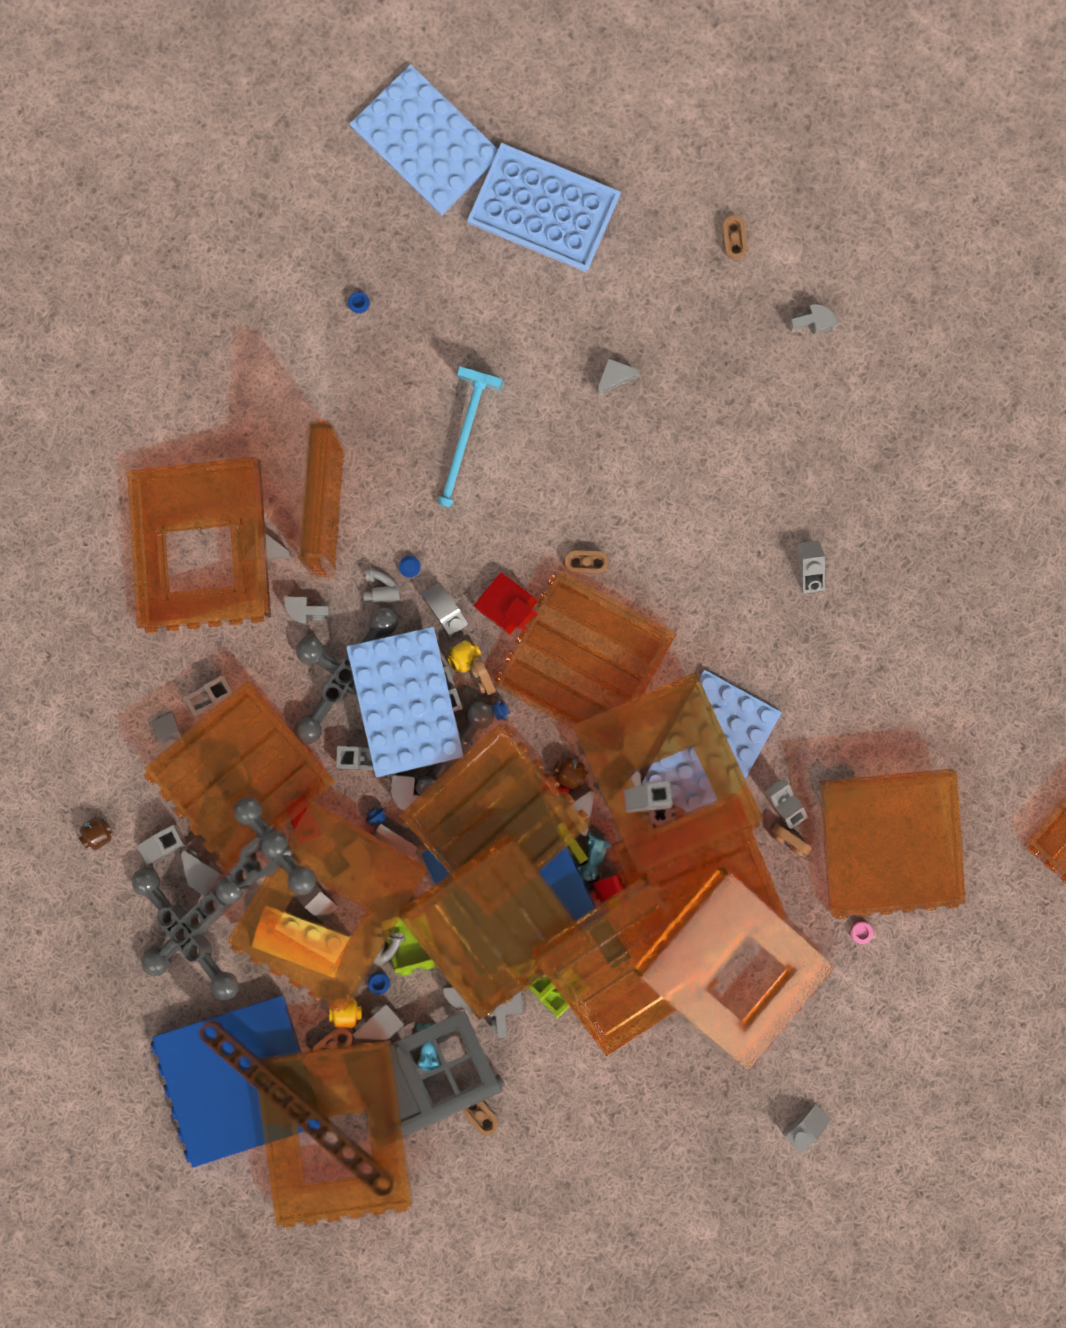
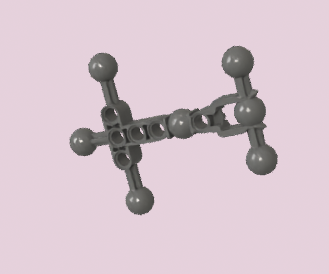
M379 608L374 611L370 618L371 629L361 643L378 640L382 635H389L395 631L398 625L396 613L389 608ZM305 637L296 646L297 658L305 664L317 663L332 674V677L323 688L322 699L311 715L300 718L294 725L295 738L303 744H312L320 738L322 730L320 723L332 706L340 703L349 690L357 695L348 654L340 664L324 653L323 645L317 638ZM344 670H349L352 673L351 679L347 682H343L340 679V674ZM331 688H337L339 691L338 697L334 700H330L327 696ZM484 701L474 702L466 711L468 722L461 732L458 733L464 758L438 763L431 774L421 776L415 785L417 796H422L426 799L435 798V801L441 797L443 793L442 781L449 771H455V765H460L467 759L469 755L468 746L473 745L471 739L477 730L484 729L492 723L494 713L488 703Z
M243 797L238 800L234 805L233 815L240 824L250 825L259 837H256L241 850V859L231 872L217 882L215 890H211L209 892L210 895L203 897L188 913L183 907L170 904L159 889L160 878L153 869L141 868L132 877L134 891L151 899L159 910L157 920L170 937L160 949L152 948L144 953L141 959V966L144 972L154 977L164 974L169 968V958L179 949L186 960L200 964L211 979L210 990L212 995L223 1001L229 1000L236 995L239 982L232 973L222 972L211 958L212 946L203 933L227 911L229 906L241 899L243 891L249 889L248 885L254 884L262 877L272 876L281 866L288 873L287 884L295 894L307 895L316 886L314 871L308 867L299 866L291 856L293 850H289L287 837L280 832L274 831V825L268 826L261 818L262 807L260 803L251 797ZM259 849H261L265 857L272 860L264 868H261L259 861H257L256 853ZM243 871L246 873V879L243 878ZM213 901L216 903V908L213 906Z

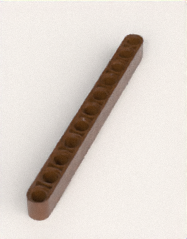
M211 1020L200 1028V1039L375 1194L387 1196L391 1193L395 1182L393 1175L221 1023ZM208 1026L216 1029V1037L212 1038L206 1034ZM226 1041L231 1042L234 1046V1051L231 1053L226 1052L223 1049V1043ZM248 1057L251 1061V1066L248 1068L243 1067L240 1063V1058ZM258 1072L266 1073L268 1075V1082H260L257 1078ZM275 1088H283L286 1093L285 1097H277L274 1093ZM292 1103H300L303 1111L301 1113L294 1112L291 1107ZM317 1118L320 1121V1127L312 1128L309 1125V1119ZM334 1133L338 1141L336 1143H329L326 1140V1134ZM351 1148L355 1152V1156L353 1158H346L343 1150ZM367 1163L372 1167V1172L368 1174L363 1173L360 1166ZM386 1179L390 1186L382 1189L378 1186L377 1181Z

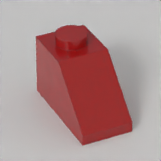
M620 872L595 881L593 883L594 887L591 888L595 900H600L601 904L624 897L628 893Z

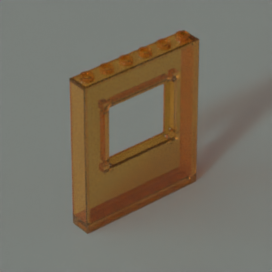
M255 457L128 470L127 482L137 628L145 630V633H157L160 628H166V631H178L181 626H187V629H199L201 624H208V627H220L222 622H229L230 625H241L243 620H251V623H262L264 618H271L261 461ZM230 526L234 586L169 593L166 533Z
M696 672L573 725L575 735L638 876L642 874L644 877L656 873V868L664 865L665 868H668L678 863L676 859L683 856L686 859L697 855V850L706 847L709 850L718 846V841L724 838L729 841L740 836L739 832L747 829L750 832L760 827L759 823L763 821V816ZM693 746L718 800L717 803L655 830L646 811L626 812L624 789L635 787L630 773Z
M312 800L288 839L289 850H293L291 856L299 866H305L314 871L317 881L366 909L346 946L334 964L275 929L295 895L287 884L288 873L282 866L272 876L265 877L227 942L232 944L230 949L242 955L244 951L251 955L249 960L261 966L262 963L270 966L269 972L279 978L282 974L290 978L288 983L300 989L303 986L309 989L308 995L320 1001L322 997L329 1001L327 1006L337 1012L341 1009L346 1011L429 871V868Z
M721 866L632 971L749 1070L758 1061L761 1054L772 1045L773 1040L787 1027L788 1022L794 1015L801 1010L804 1003L815 994L816 989L830 976L831 971L835 967L735 876ZM751 936L787 969L745 1019L740 1021L710 995L705 988ZM745 1023L748 1025L747 1028H743Z
M391 1040L260 1058L327 1118L367 1112L372 1157L388 1170L395 1180L394 1187L387 1196L375 1194L357 1177L305 1184L298 1125L258 1091L275 1225H282V1228H291L296 1226V1223L304 1222L305 1225H313L322 1219H327V1222H335L341 1220V1217L344 1216L356 1219L363 1217L365 1213H372L373 1216L385 1214L387 1210L395 1209V1212L408 1211V1207H412L413 1198ZM258 1072V1080L262 1083L268 1082V1075L264 1072ZM275 1088L274 1093L277 1097H285L286 1093L283 1088ZM292 1103L291 1107L294 1112L301 1113L303 1111L300 1103ZM386 1179L377 1181L378 1186L382 1189L390 1186Z

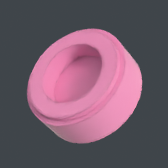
M858 921L852 925L850 935L855 942L865 944L872 939L873 929L867 922Z

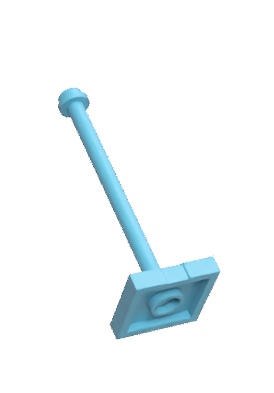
M459 367L457 375L459 379L473 383L472 387L474 389L443 495L437 498L439 505L449 508L454 502L450 498L482 390L488 387L502 392L504 385L501 378L464 367Z

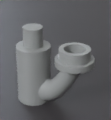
M372 565L365 568L367 581L374 582V578L385 583L386 586L372 588L371 592H364V601L373 600V603L400 600L399 586L390 576L374 570Z
M374 927V935L370 936L369 963L384 964V962L390 960L401 942L406 941L404 933H391L389 940L392 943L385 951L386 937L382 936L383 928Z

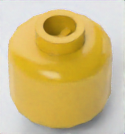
M464 640L449 649L447 661L455 672L465 673L471 669L470 666L473 665L472 660L478 658L481 651L475 643L471 644L469 641Z
M336 999L334 1004H330L329 1021L333 1022L337 1028H353L356 1026L357 1020L362 1019V1007L357 1006L355 999Z

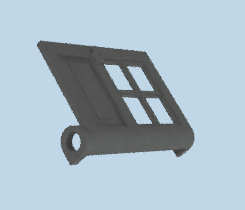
M465 1010L348 1064L375 1126L371 1127V1133L379 1148L503 1092L502 1087L505 1086L501 1075H496L492 1071ZM458 1029L469 1053L446 1063L436 1039ZM432 1041L442 1066L420 1076L409 1051ZM472 1058L482 1082L460 1092L449 1068ZM445 1070L455 1095L433 1105L422 1080Z

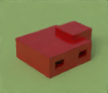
M502 572L498 574L473 605L478 612L508 635H511L517 627L524 632L527 629L525 625L532 616L536 618L538 615L532 609L538 602L534 596Z

